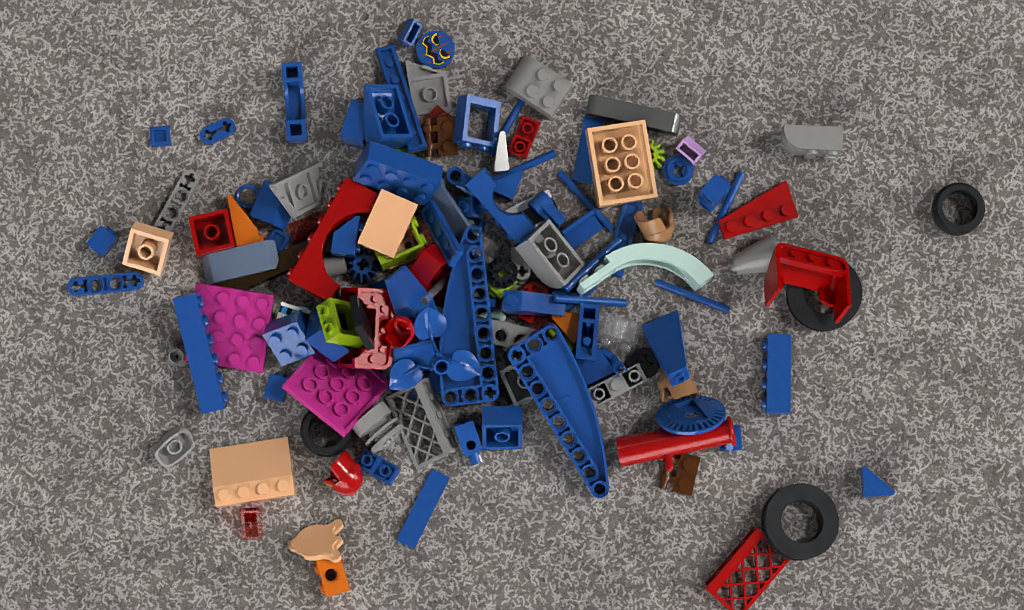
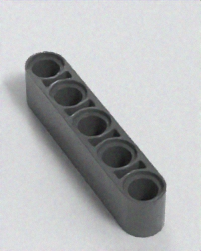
M593 94L589 95L585 113L589 117L615 123L645 120L647 130L673 136L678 135L682 115Z

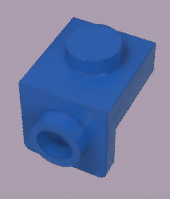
M464 197L456 199V204L465 217L485 220L486 212L479 206L478 203L480 201L477 198Z

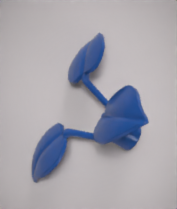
M428 306L422 309L416 316L414 329L415 335L420 340L430 339L435 355L430 360V366L420 363L415 365L413 360L409 358L397 360L390 370L389 388L391 390H404L417 385L423 377L419 367L429 369L430 371L434 370L439 375L447 373L449 378L454 381H465L472 377L482 375V370L477 358L466 349L455 350L451 355V359L447 360L438 352L433 337H439L445 332L447 321L441 312Z

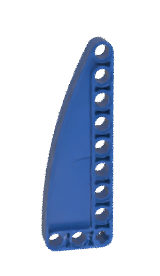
M474 225L468 226L465 229L460 242L464 254L451 270L443 308L447 328L440 336V354L447 360L451 359V355L455 350L466 349L477 358L481 366L482 375L465 381H454L449 378L447 373L440 375L441 398L443 403L448 406L493 402L499 397L483 237L479 227ZM470 230L478 231L479 236L476 240L468 238ZM474 249L481 252V256L477 260L470 258V252ZM475 269L483 271V276L479 280H475L472 277V272ZM483 289L485 291L484 298L476 299L474 297L475 290ZM484 308L487 310V317L485 319L477 318L476 312L478 309ZM481 328L489 330L488 338L481 339L478 332ZM483 348L491 349L492 355L490 358L484 359L481 357L480 353ZM487 367L492 368L494 371V375L490 379H486L483 376V370ZM488 387H492L494 391L496 390V395H493L491 399H489L488 395H485ZM469 389H473L476 392V398L472 401L467 400L465 397V393ZM450 391L456 394V400L453 403H449L445 399L446 394Z
M546 323L510 345L507 349V356L591 493L596 498H603L609 492V481L604 444L596 411L584 377L566 340L555 324ZM554 328L556 330L555 336L551 338L546 337V330ZM531 339H537L539 341V344L536 348H530L528 346V342ZM513 350H516L517 352L522 351L521 353H519V358H517L516 356L511 357V355H513ZM530 366L532 368L531 374L523 375L521 373L522 368ZM535 383L543 385L542 390L539 392H534L532 386ZM551 400L553 405L551 408L545 409L542 407L543 402ZM555 417H562L563 422L557 426L553 424V419ZM567 433L573 434V440L570 442L563 441V437ZM577 450L584 452L583 457L580 459L573 457L574 452ZM593 467L594 472L591 475H585V468ZM596 484H604L602 491H594Z

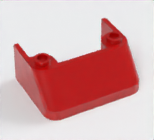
M779 243L775 247L764 279L765 307L770 306L778 293L783 289L784 283L818 291L819 300L824 305L833 307L834 323L838 324L851 307L849 265L847 261L839 256L786 243Z

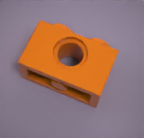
M327 559L316 560V563L313 565L316 575L321 576L322 582L319 583L322 595L326 594L327 597H331L351 590L342 559L337 563ZM330 569L335 570L337 573L333 581H329L326 578V573Z

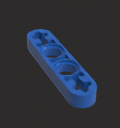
M138 272L73 278L68 282L67 290L71 295L77 297L137 291L144 286L145 280ZM134 276L140 280L137 286H134L133 283H126L128 287L124 288L125 281L123 277H126L127 281L133 280ZM114 278L121 280V285L117 289H113L110 285L111 280ZM94 280H99L102 284L101 288L97 291L91 289V283ZM84 281H87L88 292H85V288H79L78 292L71 289L72 286H75V282L79 285H85Z

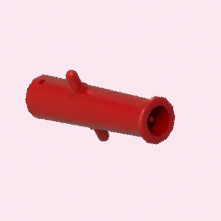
M727 416V420H724L720 426L701 434H674L659 426L657 431L616 437V443L622 467L663 459L666 470L671 472L674 469L672 460L674 456L727 444L736 446V437L732 418Z

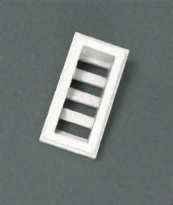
M500 131L493 167L494 172L509 169L505 131Z

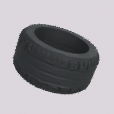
M952 183L942 188L935 196L931 207L932 218L937 227L943 232L954 236L965 235L972 232L982 222L985 215V202L982 195L973 186L966 183ZM950 194H962L972 202L974 216L967 224L957 225L945 217L942 205L944 199Z
M309 410L304 416L300 427L301 438L305 446L312 453L321 457H333L345 451L352 441L353 429L345 437H342L336 445L321 447L312 440L310 435L311 424L318 416Z

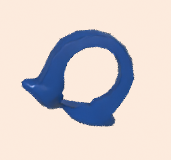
M245 184L237 190L236 201L239 206L247 210L249 215L254 204L243 203L240 200V193L244 189H252L257 197L260 189L252 184Z

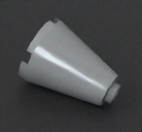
M775 232L766 235L733 255V260L730 261L733 272L737 271L738 275L767 272L773 250L778 245Z

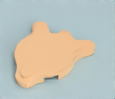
M337 519L326 525H310L290 540L288 544L289 549L298 555H302L305 560L327 559L337 563L342 558L338 549L343 544L341 536L336 535L343 529V522Z

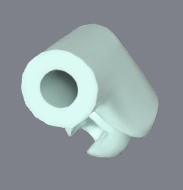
M493 308L491 318L502 322L506 320L507 316L502 309ZM487 310L483 311L478 316L486 318Z

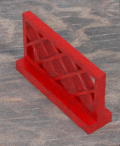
M756 527L750 529L702 586L703 589L728 610H735L733 608V600L743 599L744 607L741 610H748L790 561V559L784 558L779 565H772L771 554L777 553L771 551L768 544V552L757 553L759 541L763 539L766 542L763 532ZM768 554V566L758 567L757 555ZM747 556H754L755 567L744 568V559ZM758 569H769L767 580L759 581ZM745 570H755L756 581L745 582ZM734 571H741L742 582H731V575ZM747 584H756L757 592L754 595L746 596ZM742 585L743 596L732 597V586ZM722 586L729 587V597L721 598L716 592Z

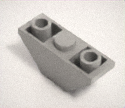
M639 363L629 367L627 372L625 370L620 372V377L614 375L589 388L594 407L596 408L608 403L648 381Z

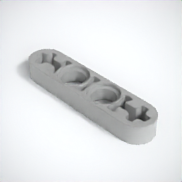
M187 170L182 174L154 227L162 228L165 222L161 220L164 218L167 222L172 223L171 226L167 224L165 230L173 231L199 184V176L195 171ZM191 175H194L193 178L195 179V182H190L188 185V188L191 189L190 192L187 189L180 187L181 184L186 186L187 176L190 177ZM179 191L186 193V199L182 202L176 200V194ZM170 208H174L177 211V215L173 219L166 216V212Z

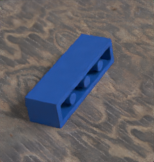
M767 334L766 339L762 340V350H766V358H762V370H765V378H762V390H765V398L761 399V409H765V414H790L792 334Z

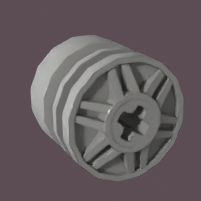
M384 401L368 411L352 428L359 438L370 435V438L365 443L366 446L376 442L371 448L373 454L391 445L405 428L402 423L395 428L393 427L399 420L397 417L390 421L387 420L392 411Z

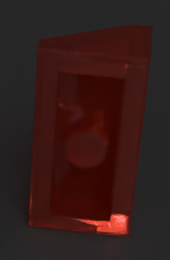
M324 210L287 225L295 245L308 240L311 232L317 230V222L322 214L325 215Z

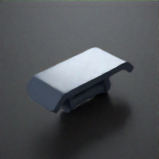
M441 178V185L430 199L435 200L460 244L465 229L468 226L475 225V223L463 215L456 204L457 195L455 193L449 194L445 188V180ZM474 230L468 232L470 240H476L479 236V233Z
M265 240L207 254L201 258L205 279L209 284L276 269L279 262L274 240Z

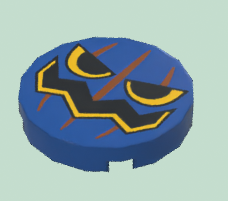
M433 30L420 37L416 53L423 65L435 70L442 69L453 60L455 46L448 34Z

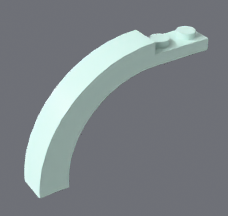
M639 243L619 248L606 255L602 264L594 270L595 273L590 277L585 275L579 280L580 284L576 291L582 296L615 272L636 265H651L669 270L686 281L695 292L710 282L714 274L700 260L681 249L658 243Z

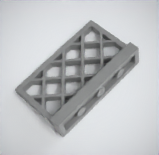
M429 377L421 379L417 385L411 388L399 390L386 397L394 418L397 417L399 419L397 425L401 423L404 425L402 421L404 415L411 417L409 427L404 425L405 428L401 435L416 470L460 450ZM414 388L418 394L416 401L409 398L410 392ZM399 397L403 399L401 409L396 407L394 398ZM407 402L415 404L413 414L405 411ZM419 407L424 408L426 412L424 419L417 416ZM415 419L423 423L420 432L413 429ZM427 425L433 428L432 437L425 434ZM411 433L419 435L417 445L411 442ZM423 438L431 441L428 450L421 447ZM435 443L440 445L442 454L438 455L432 452ZM419 451L427 454L423 463H420L418 458Z

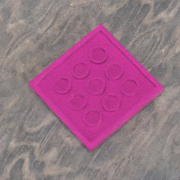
M197 282L194 292L199 291V295H202L204 298L205 307H203L204 315L207 314L209 317L210 326H208L209 334H212L214 337L215 345H213L214 353L218 354L220 362L217 366L263 373L268 343L262 334L267 323L271 322L275 295Z
M317 350L315 354L310 355L283 384L282 388L341 436L345 437L357 421L366 414L389 388V380L375 369L338 367V360L333 362Z

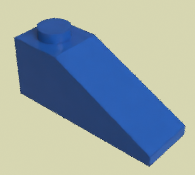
M503 290L502 310L507 315L565 317L566 303L553 302V295Z
M580 303L575 360L595 362L600 305Z

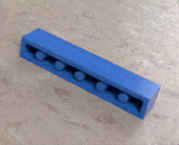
M199 291L176 296L172 300L201 413L225 409L228 406L227 403H229V396L222 386L224 384V376L218 370L217 365L220 362L218 354L214 353L213 345H215L214 337L212 334H209L208 326H210L209 317L207 314L204 315V298L202 295H199Z

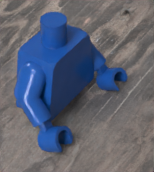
M598 345L596 346L595 362L576 360L587 387L614 374L620 377L619 371L621 369H624L626 372L628 371L616 354L606 348H599Z

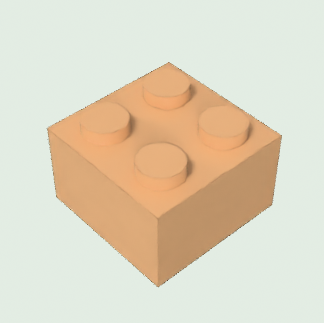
M136 221L130 230L122 264L160 276L166 265L174 232Z

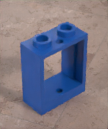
M469 94L458 96L453 143L460 144L462 148L476 147L477 151L488 152V149L496 148L501 102ZM470 107L488 111L485 140L467 136Z

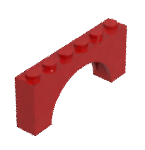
M346 177L345 181L339 183L336 197L331 198L328 202L326 214L320 216L317 222V230L311 232L307 240L309 244L306 249L300 251L297 257L299 259L298 263L290 268L287 275L291 284L322 301L328 298H336L341 289L340 285L328 275L324 264V251L331 234L342 223L355 216L369 217L379 196L376 192Z

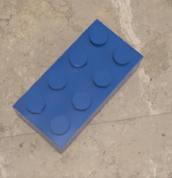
M370 140L355 162L353 181L380 191L381 189L386 190L399 197L425 206L441 185L443 166Z

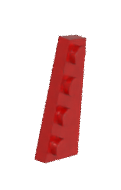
M787 181L782 182L720 219L718 225L723 240L798 218Z

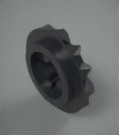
M505 257L495 258L489 263L486 270L489 283L499 289L512 286L518 276L517 266L512 260ZM502 265H504V270L511 274L504 275L502 281H500L499 274L493 271H500Z
M642 347L635 350L630 356L629 367L637 364L636 362L642 361L644 355H646L647 362L653 363V365H647L643 372L646 378H652L659 371L660 364L651 348Z

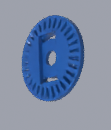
M688 395L679 399L669 400L660 406L656 413L657 423L662 429L680 435H695L711 431L720 426L726 418V409L720 401L702 395L696 398ZM687 414H696L695 417H686Z

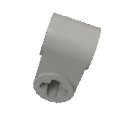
M511 247V260L518 270L516 281L519 285H525L531 280V268L515 247ZM520 271H524V277H521Z

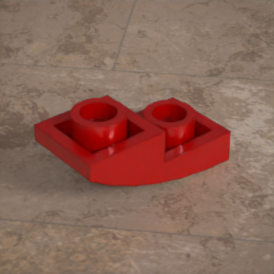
M523 115L508 152L526 159L541 122Z

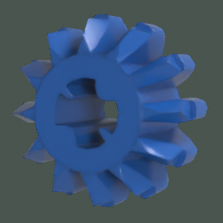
M364 249L363 255L357 253L356 259L350 258L353 262H347V266L352 267L347 270L348 274L354 273L352 275L353 280L359 276L360 283H363L364 277L370 282V274L373 277H377L373 270H380V266L375 265L379 262L378 259H373L375 254L371 252L367 256V249ZM363 262H366V265L369 266L365 267L364 270H361L360 266L358 267V265H362Z

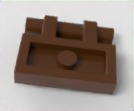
M456 116L436 117L435 125H431V117L423 118L422 132H424L428 148L424 150L425 157H432V149H437V156L458 155L457 143H453ZM432 131H436L437 142H432Z
M685 453L680 455L679 460L672 458L673 465L678 466L675 477L670 476V472L666 470L665 461L663 460V471L658 479L660 480L659 488L666 490L669 482L673 483L672 492L692 496L701 457Z

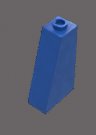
M675 310L642 325L644 337L671 386L673 387L690 379L683 327L678 311Z

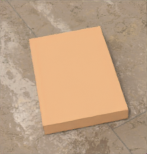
M381 189L357 244L394 259L418 204Z

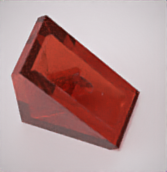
M240 508L243 540H263L262 508Z

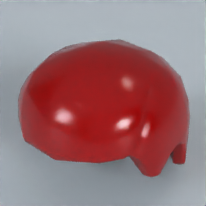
M402 315L392 316L385 325V328H387L385 338L391 346L396 348L405 347L415 335L414 325L408 317Z

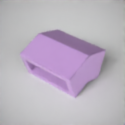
M689 136L683 139L676 147L693 164H696L706 152L704 148Z

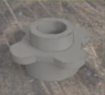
M170 347L166 363L169 366L178 365L179 367H184L186 365L185 348Z

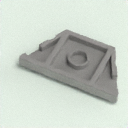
M406 60L410 94L422 129L424 117H431V125H434L436 117L447 116L453 111L447 73Z
M322 161L315 162L269 185L291 217L299 216L322 204V179H319V168H323Z

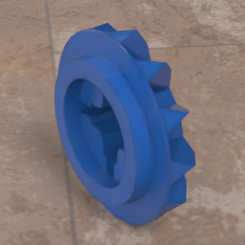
M673 155L664 162L662 171L664 178L669 184L679 186L691 180L694 167L692 162L684 155ZM675 165L679 168L685 167L681 171V176L678 173L671 174L675 170Z

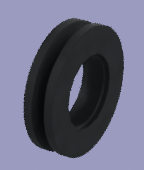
M849 265L851 307L838 324L834 323V312L820 313L809 307L804 296L805 288L787 284L786 302L792 316L806 328L820 332L833 331L847 324L857 313L862 301V285L855 270Z
M797 483L776 491L767 500L762 510L761 529L767 544L773 551L786 559L802 561L817 557L831 547L838 534L839 516L834 502L823 490L810 484ZM802 502L808 504L818 516L819 525L817 533L807 542L792 540L785 534L782 528L781 518L783 511L791 503Z

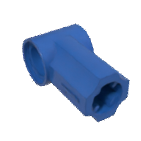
M459 167L450 168L447 171L448 184L469 195L465 190L467 188L465 184L471 176L463 172ZM453 173H459L461 178L458 181H452L450 176Z
M540 191L527 203L535 215L540 216L544 221L550 219L556 228L567 219L553 205L552 199L544 191Z

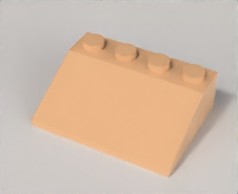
M645 120L586 129L585 135L597 208L617 206L658 197Z
M288 437L209 449L213 492L217 508L297 496Z

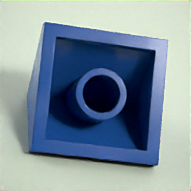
M264 180L249 216L285 232L291 216L270 189L269 185L273 182Z

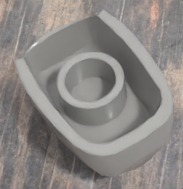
M184 426L174 427L157 442L152 450L154 457L163 467H171L178 463L193 449L192 434Z

